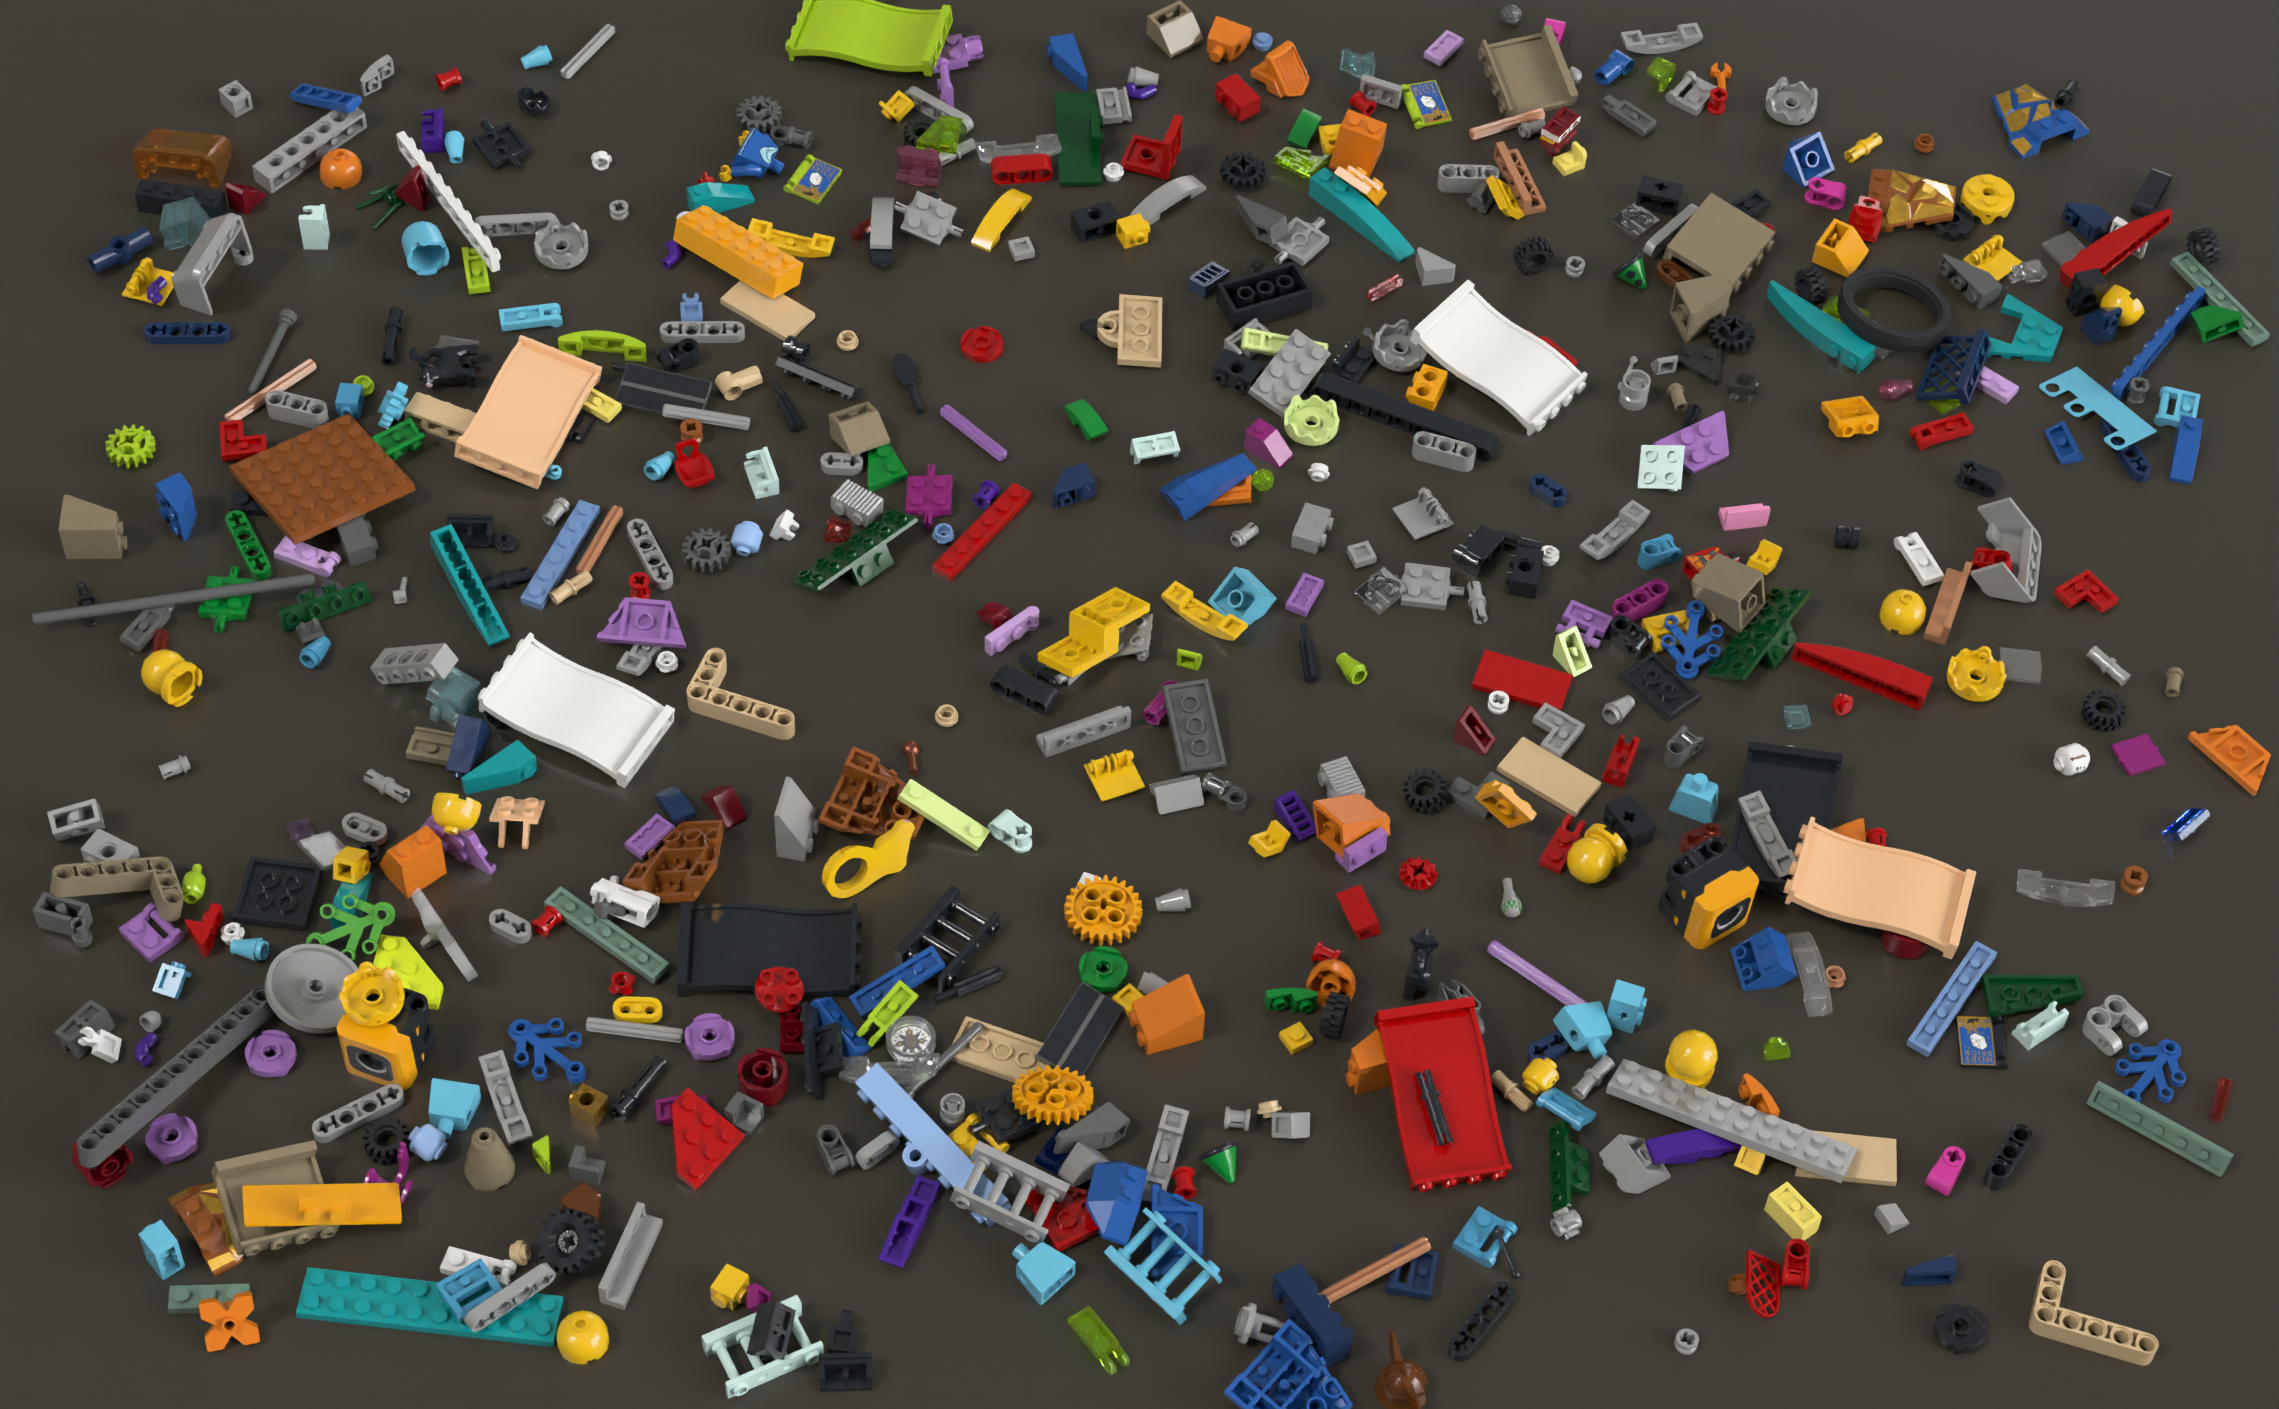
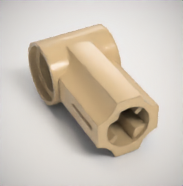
M751 366L733 374L730 371L720 373L715 379L716 386L725 399L730 401L738 398L743 390L763 383L757 366Z

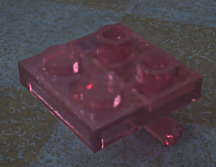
M910 145L897 146L896 156L899 171L911 174L897 172L896 181L909 182L910 185L923 187V185L938 187L939 178L927 177L925 175L941 177L942 166L939 152L931 148L923 150L916 149Z

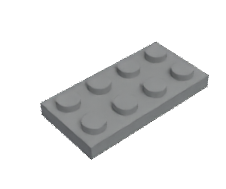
M1295 329L1252 385L1248 394L1284 418L1285 410L1290 405L1292 398L1303 393L1331 353Z

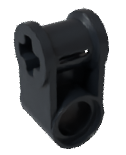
M692 338L683 339L659 349L656 353V359L663 364L664 371L676 374L699 363L698 343Z
M1966 460L1962 462L1960 466L1961 472L1958 473L1955 481L1959 487L1989 498L1994 496L2002 476L1995 469L1988 468L1972 460Z
M1617 615L1612 619L1608 638L1629 656L1637 658L1641 654L1642 649L1653 643L1650 633L1635 624L1627 616Z

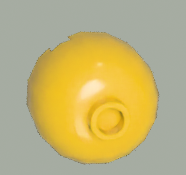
M2113 285L2102 297L2100 307H2120L2122 313L2117 326L2127 327L2133 325L2144 314V307L2137 298L2133 301L2129 297L2131 292L2127 289Z
M1900 589L1888 594L1884 599L1879 617L1886 629L1890 631L1894 629L1899 631L1898 634L1909 635L1919 631L1926 616V606L1923 599L1917 593L1907 589Z
M436 793L432 803V816L436 824L444 828L443 832L457 835L458 831H467L477 823L482 806L478 801L468 797L465 801L458 798L459 795L452 793Z
M584 1310L575 1311L566 1316L559 1324L556 1335L558 1349L563 1358L569 1362L580 1365L588 1364L587 1361L598 1360L607 1351L609 1344L608 1329L602 1318L597 1314Z

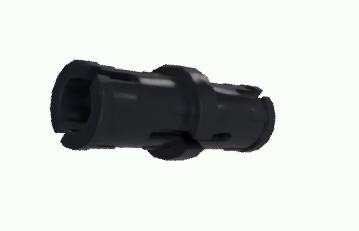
M527 566L510 571L503 570L500 574L482 578L487 592L503 587L510 588L511 585L531 580Z

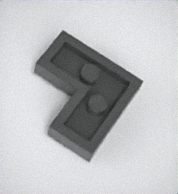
M1490 772L1479 787L1458 776L1448 788L1447 798L1486 819L1490 812L1475 799L1482 786L1488 782L1497 780L1510 786V782Z

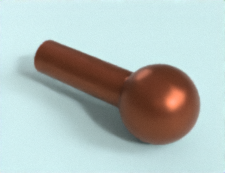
M909 740L902 745L901 751L907 757L909 774L916 776L919 773L917 756L920 753V746L917 742Z

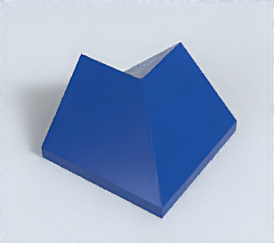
M1820 131L1791 141L1787 148L1782 170L1801 187L1807 186L1811 178H1821L1835 170Z

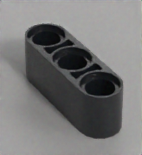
M2152 168L2134 198L2130 211L2142 216L2153 214L2171 182L2172 175Z
M1008 665L1001 666L989 683L990 688L996 694L1041 715L1047 714L1059 697L1058 691L1053 686Z
M2014 1125L1989 1162L1983 1177V1183L1988 1189L1992 1191L2002 1190L2027 1152L2033 1137V1132L2027 1125Z

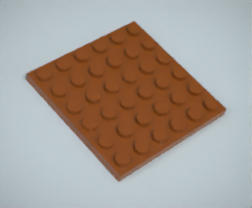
M349 413L229 466L231 474L294 545L416 491L415 484Z

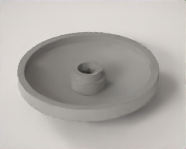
M300 944L290 947L281 952L269 967L265 978L267 1001L271 1009L282 1021L298 1030L318 1034L337 1031V1025L344 1014L339 992L342 991L344 978L356 972L358 967L345 954L329 946Z

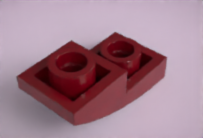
M797 1006L791 1011L780 1013V1053L804 1052L802 1043L803 1024L800 1019L802 1006Z

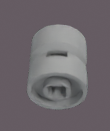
M1634 369L1627 371L1623 375L1619 402L1627 410L1637 411L1646 406L1651 384L1650 376L1646 372Z

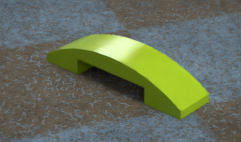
M593 330L579 331L558 337L559 350L574 356L581 357L582 351L587 350L623 353L625 360L647 362L646 344L625 334Z

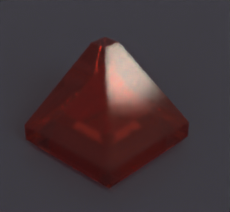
M831 516L823 541H849L851 523Z

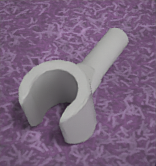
M402 577L400 590L393 591L395 604L407 602V577Z

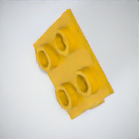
M2001 235L1992 236L1991 239L1963 258V261L1989 272L1997 281L2023 263L2002 247L2004 239Z
M146 257L140 261L139 267L135 269L131 280L126 284L122 296L152 303L151 300L147 299V287L159 276H162L167 281V285L159 291L163 299L156 304L162 306L174 287L171 280L174 272L154 268L152 259Z
M1124 749L1123 752L1116 755L1112 753L1110 757L1105 755L1101 759H1092L1090 763L1084 765L1101 802L1145 788L1132 761L1134 759L1132 750L1127 751V749Z

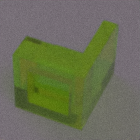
M1658 56L1647 69L1646 73L1660 80L1659 92L1662 93L1673 80L1676 64Z

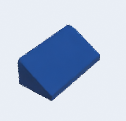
M2064 420L2044 430L2061 465L2085 460Z

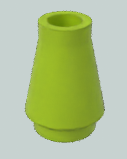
M1345 652L1336 658V663L1340 666L1349 683L1359 684L1364 681L1367 676L1365 665L1353 659Z

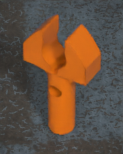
M1716 62L1711 67L1710 77L1717 78L1718 87L1726 91L1725 79L1731 78L1732 68L1724 63L1723 72H1720Z

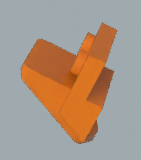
M1289 40L1269 52L1262 63L1250 70L1252 78L1265 83L1266 90L1280 98L1284 96H1302L1310 79L1295 45Z

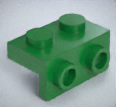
M409 418L373 436L372 439L393 461H396L404 455V452L408 450L413 452L421 448L426 436L424 432H419L412 418Z

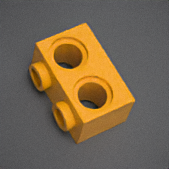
M1423 364L1420 372H1415L1412 381L1414 385L1413 387H1408L1405 399H1408V402L1435 411L1446 387L1448 371Z

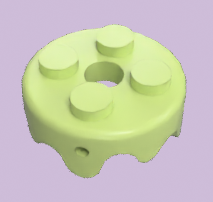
M1295 395L1292 398L1284 414V428L1291 439L1303 445L1317 446L1329 442L1337 434L1339 418L1334 400L1330 399L1326 402L1317 395H1313L1307 400H1302L1299 395ZM1313 421L1316 425H1308L1306 422Z

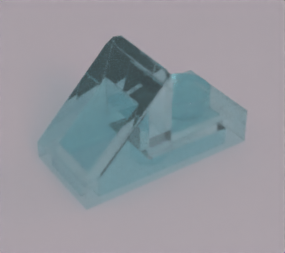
M1348 48L1342 50L1340 70L1360 79L1363 74L1374 77L1376 65L1374 52L1361 55Z

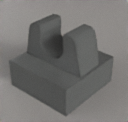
M1480 183L1476 190L1471 192V198L1466 199L1469 207L1477 208L1478 213H1486L1495 200L1487 183Z
M316 618L307 623L301 622L296 626L297 634L304 648L319 637H326L319 620Z

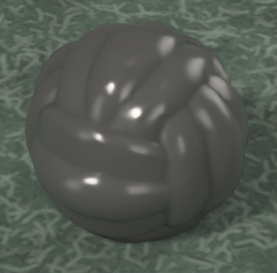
M1508 4L1501 9L1499 18L1505 25L1514 26L1521 20L1522 11L1516 5Z

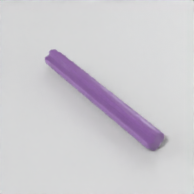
M1493 940L1489 944L1488 953L1565 1005L1588 1003L1498 941Z

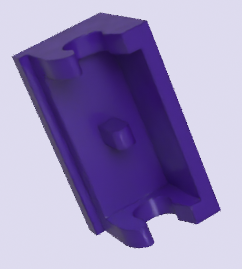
M443 108L424 110L422 116H432V118L421 119L420 149L423 153H444L445 121Z

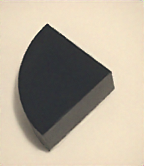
M1098 319L1081 322L1079 329L1096 340L1098 338L1097 328H1099L1097 327ZM1108 326L1102 327V328H1104V329H1106V330H1109V329H1110V327H1108Z

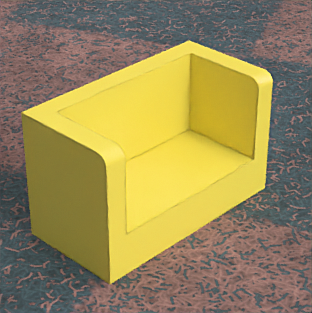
M1788 1182L1769 1194L1764 1208L1792 1239L1799 1238L1805 1241L1817 1232L1822 1216Z

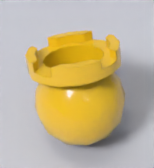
M167 649L152 652L144 660L141 668V676L145 686L151 692L161 695L166 703L172 704L175 707L182 706L193 698L190 694L196 685L201 686L203 678L202 671L192 662H186L177 652Z
M1593 824L1586 830L1584 838L1574 842L1568 851L1567 865L1570 873L1578 881L1587 884L1600 882L1608 877L1613 867L1619 866L1626 859L1624 854L1627 852L1624 841L1616 832L1612 835L1605 830L1606 825Z
M1696 1029L1683 1031L1677 1035L1671 1042L1669 1054L1664 1065L1668 1076L1681 1079L1696 1087L1705 1088L1713 1077L1714 1066L1718 1059L1714 1040L1706 1033Z

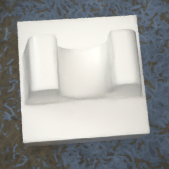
M789 510L783 512L776 519L769 536L775 540L781 537L790 541L794 538L795 534L790 529L795 532L799 528V524L793 520L794 514Z

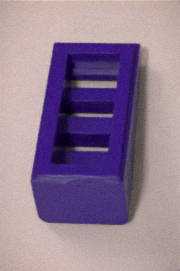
M1294 790L1275 799L1274 811L1299 843L1316 835L1315 822ZM1306 825L1309 827L1303 831H1299L1300 828Z

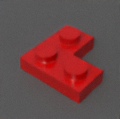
M242 420L220 422L222 462L246 459L267 450L266 434L244 436Z
M2089 569L2055 588L2053 593L2068 609L2086 599L2100 614L2115 606L2119 600Z

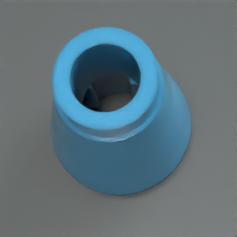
M321 636L303 648L299 656L300 662L307 668L319 666L331 646L330 640L325 636Z

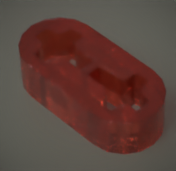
M1706 823L1686 833L1681 840V851L1686 853L1691 848L1713 837L1712 834H1715L1714 837H1721L1722 830L1720 826L1715 823Z

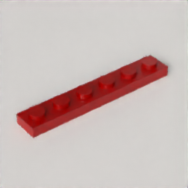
M1013 482L932 565V571L951 581L1032 498V492Z

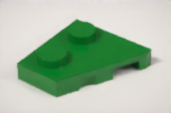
M889 443L868 451V491L874 492L908 479V472Z

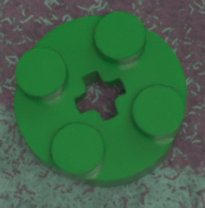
M1099 946L1094 948V951L1083 954L1080 959L1079 976L1081 983H1085L1098 992L1115 993L1127 978V962L1121 957V953L1114 948ZM1102 966H1106L1108 972L1101 973L1097 969H1101Z

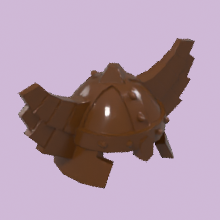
M1389 1329L1388 1350L1391 1361L1381 1369L1382 1372L1376 1379L1374 1385L1375 1395L1380 1404L1386 1409H1421L1426 1403L1424 1391L1426 1384H1428L1426 1374L1418 1363L1402 1358L1393 1329Z

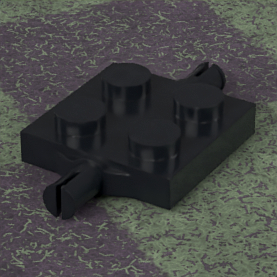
M485 119V122L482 120L480 125L485 131L472 137V140L491 168L494 169L510 163L514 170L520 169L522 164L518 158L530 154V147L513 125L508 122L501 126L493 127L487 119Z
M1012 1089L973 1103L972 1110L978 1117L979 1122L969 1125L968 1131L972 1136L985 1131L1000 1145L1039 1130L1042 1122L1036 1123V1117L1027 1119V1114L1021 1115L1020 1109H1015V1103L1012 1102Z

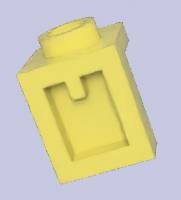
M1577 141L1572 142L1571 150L1553 157L1552 163L1563 176L1585 168L1587 152Z

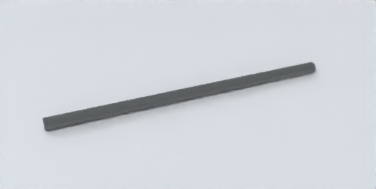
M314 573L33 613L32 618L34 625L315 585Z

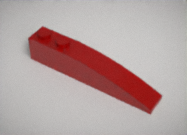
M2170 208L2130 222L2105 235L2086 249L2080 250L2075 258L2071 261H2066L2061 266L2059 281L2070 289L2074 274L2077 272L2098 268L2104 276L2172 222L2173 211Z
M1796 642L1791 660L1918 711H1920L1933 681L1932 677L1901 664L1845 648Z

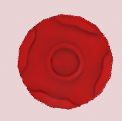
M978 326V328L973 330L972 328L968 329L962 335L960 347L961 352L967 359L973 362L987 363L997 359L1002 354L1004 341L996 329L988 326Z

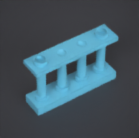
M1145 1208L1143 1213L1149 1221L1123 1249L1119 1248L1116 1250L1110 1245L1104 1251V1254L1181 1326L1187 1319L1186 1315L1182 1312L1185 1309L1184 1305L1210 1277L1220 1284L1223 1281L1218 1274L1220 1269L1211 1260L1206 1263L1164 1224L1167 1220L1158 1211L1155 1210L1152 1213ZM1158 1227L1167 1235L1166 1239L1141 1265L1137 1264L1134 1267L1129 1262L1131 1259L1130 1255ZM1176 1244L1185 1254L1159 1282L1155 1281L1152 1284L1146 1278L1149 1275L1148 1272ZM1194 1260L1204 1270L1177 1298L1169 1300L1164 1295L1167 1292L1166 1288Z

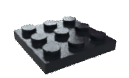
M251 857L232 916L233 921L306 931L323 874L322 865Z

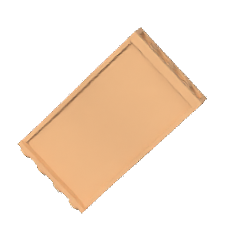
M520 335L518 343L501 367L473 421L463 436H459L456 441L454 457L538 489L542 478L556 458L594 386L599 384L602 367Z
M1810 817L1807 825H1802L1798 837L1802 839V842L1797 843L1793 855L1797 857V860L1792 861L1788 873L1792 875L1791 880L1787 879L1783 893L1787 894L1785 904L1789 905L1790 902H1794L1833 919L1905 935L1941 950L1943 957L1953 958L1959 946L1976 876L1975 871L1967 869L1966 872H1963L1928 856L1846 837L1815 823L1814 817Z

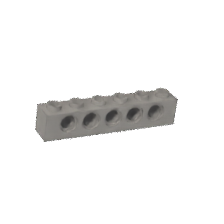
M356 107V110L351 113L333 110L321 117L317 122L254 164L252 169L255 182L270 193H274L320 161L327 152L337 149L366 129L365 112Z

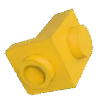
M899 90L886 104L882 101L878 103L883 109L881 113L888 120L893 118L898 123L915 105L911 99Z
M1763 539L1757 551L1749 558L1747 566L1767 575L1775 568L1782 548Z
M1273 820L1267 831L1252 835L1248 843L1259 855L1265 858L1283 851L1290 837V832L1277 820Z

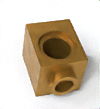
M582 1083L578 1090H574L568 1099L570 1114L597 1127L608 1112V1095Z

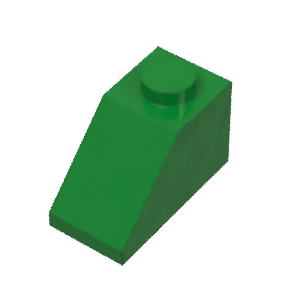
M2209 305L2191 312L2193 326L2202 343L2244 328L2242 314L2238 311Z

